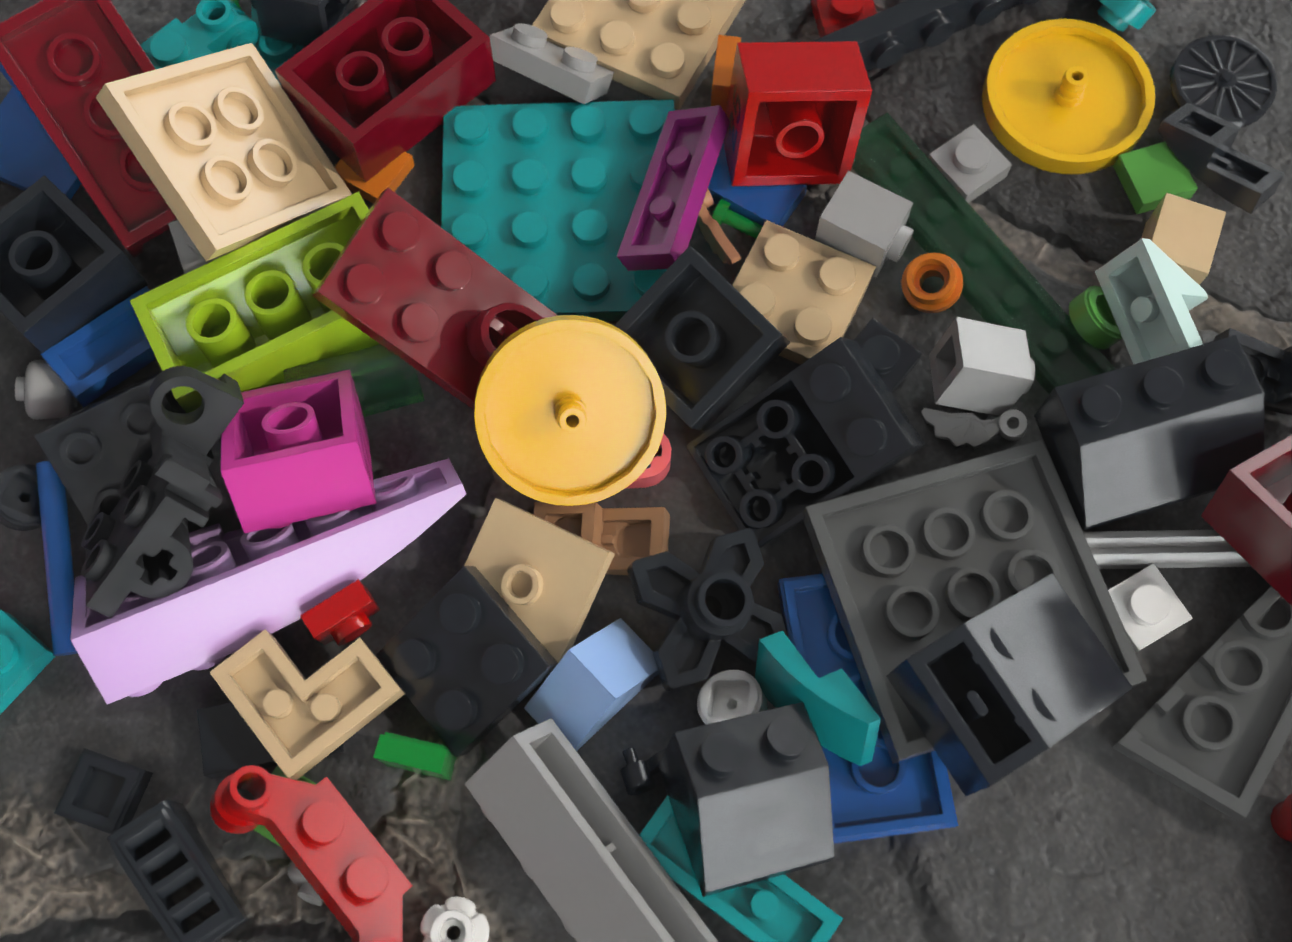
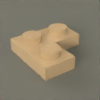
M265 629L209 672L286 777L298 780L405 694L361 638L357 639L306 679L274 636Z

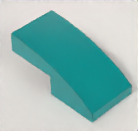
M783 631L759 639L755 679L775 708L803 702L821 746L859 766L871 762L881 718L844 670L839 669L818 678Z

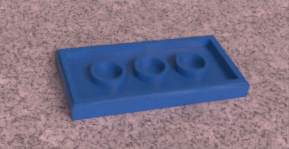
M815 574L779 579L777 586L780 605L789 640L818 678L843 669L871 705L824 575ZM880 728L873 759L862 766L854 764L821 746L829 765L834 844L958 827L948 770L936 751L893 764Z

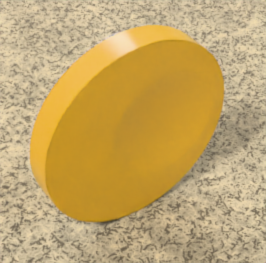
M1052 19L1022 28L1000 46L991 61L982 90V105L991 131L997 140L1018 159L1048 172L1071 175L1086 174L1114 165L1119 155L1130 152L1136 146L1152 118L1155 105V88L1146 63L1139 53L1122 37L1090 22L1075 19Z
M559 315L544 318L522 327L504 340L493 352L481 373L477 385L474 410L475 428L481 449L494 471L512 488L525 496L548 504L562 506L585 505L607 499L632 484L646 470L658 451L663 437L666 422V401L661 380L653 363L641 346L628 334L596 318L579 315Z

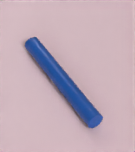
M50 461L36 463L52 648L53 656L77 654L70 641L75 580L66 488Z

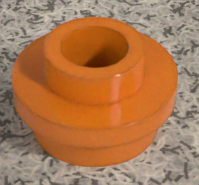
M922 254L913 259L905 268L901 280L902 291L907 302L916 310L925 313L942 312L955 304L962 293L963 276L961 269L951 257L945 254ZM929 277H939L944 281L943 287L935 293L925 292L921 288L922 283Z

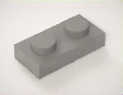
M522 23L515 24L514 27L490 35L493 61L583 104L608 93L614 72L598 65L597 57L586 50L576 47H566L564 49L547 41L548 35L543 30Z

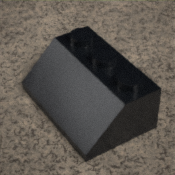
M1237 335L1055 387L1034 415L1082 531L1217 491L1230 469L1265 450L1264 391Z

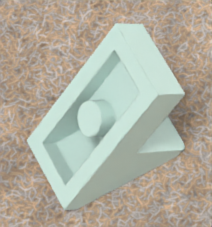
M1140 239L1095 271L1133 364L1203 345L1189 310L1207 300L1208 295L1198 283L1150 239Z

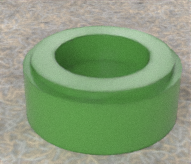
M1090 286L1070 301V319L1080 336L1090 345L1098 349H1108L1123 339L1101 287Z

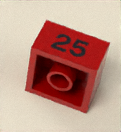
M857 41L737 43L726 115L730 123L724 138L725 154L732 186L840 184L847 172H851L872 94V87Z

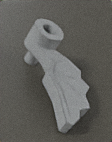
M924 408L921 411L926 423L934 427L935 437L949 440L956 449L966 445L977 449L989 443L999 433L1008 441H1017L1025 435L1027 430L1026 416L1016 409L1007 410L1001 416L990 420H981L972 412L948 413Z

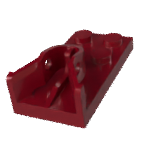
M41 0L0 23V63L125 249L133 257L138 256L143 252L144 243L170 229L168 224L178 219L96 99V96L106 83L156 70L111 0Z
M390 188L385 189L379 195L311 295L473 410H475V395L481 373L499 345L511 334L532 322L558 316Z

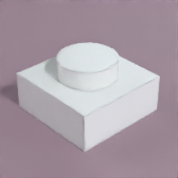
M1154 563L1108 590L1135 653L1193 619Z

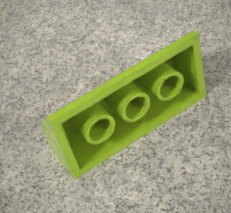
M359 191L129 300L161 370L164 371L174 366H187L218 380L223 374H226L238 382L241 392L313 377L379 344L311 296L369 211ZM186 386L171 389L175 400L186 413L200 407L203 397L197 390Z

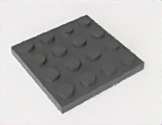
M1043 439L805 507L803 511L805 527L871 706L881 718L879 728L893 764L935 750L888 680L887 675L908 657L1051 573L1055 576L1132 687L1147 681Z

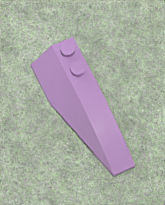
M450 459L374 479L376 504L359 507L351 512L346 510L293 522L283 528H267L245 534L243 529L224 533L219 523L192 531L188 534L193 571L187 584L178 592L163 598H147L130 592L112 618L86 606V578L81 575L75 577L70 641L106 704L108 705L127 696L139 697L146 695L158 688L162 682L190 670L200 671L209 669L220 663L227 655L239 650L266 629L272 634L301 619L300 615L358 579L361 581L413 542L466 495L463 484Z

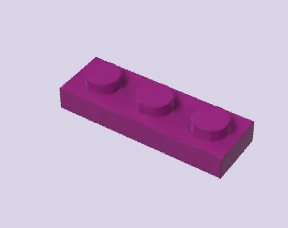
M720 105L668 112L617 254V258L628 271L668 269L688 248L730 123Z

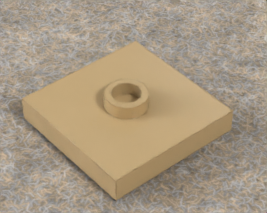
M495 498L464 566H475L557 663H559L566 652L573 647L615 553L515 505Z

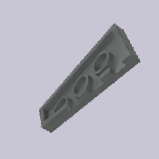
M1270 585L1112 748L1237 822L1247 818L1292 730V606Z

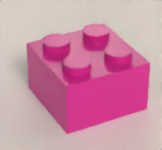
M350 369L241 392L244 404L221 435V474L244 534L267 528H283L293 522L346 510L351 512L359 507L376 504L368 429Z

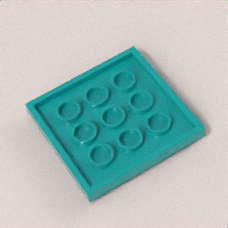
M674 100L454 107L443 118L441 228L558 316L579 315L596 318L605 322L619 321L667 270L628 271L617 258V254L668 112L675 111Z

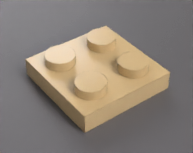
M766 220L732 286L791 342L779 356L801 365L838 338H844L872 280L876 266Z

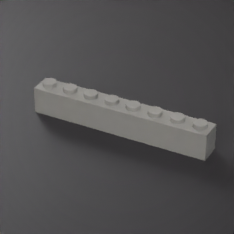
M552 718L512 736L464 783L480 805L485 817L492 822L520 861L524 872L535 882L562 920L566 931L577 942H718Z

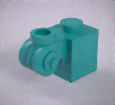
M201 0L197 5L196 14L183 24L177 18L173 19L140 46L155 69H159L249 43H253L256 47L260 37V29L232 0Z

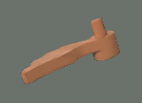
M707 189L697 219L698 225L713 253L717 254L723 263L733 264L741 260L740 254L728 240L718 222L708 212L707 208L713 206V198L709 189Z

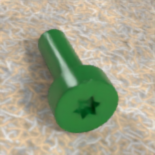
M721 198L712 218L720 226L722 223H725L757 239L763 226L730 210L731 203Z

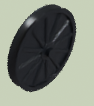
M1209 35L1194 40L1180 52L1170 72L1171 92L1180 108L1189 103L1241 128L1251 125L1266 113L1272 105L1278 89L1277 75L1268 57L1248 41L1229 35Z

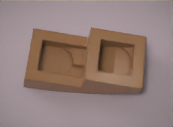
M544 502L534 503L533 515L615 553L606 574L628 575L627 568L635 560L668 551L670 514L665 507L602 508L597 502L576 506L553 505Z

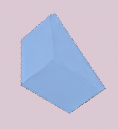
M620 618L570 648L524 709L538 724L552 718L577 751L659 674L653 656L654 652Z

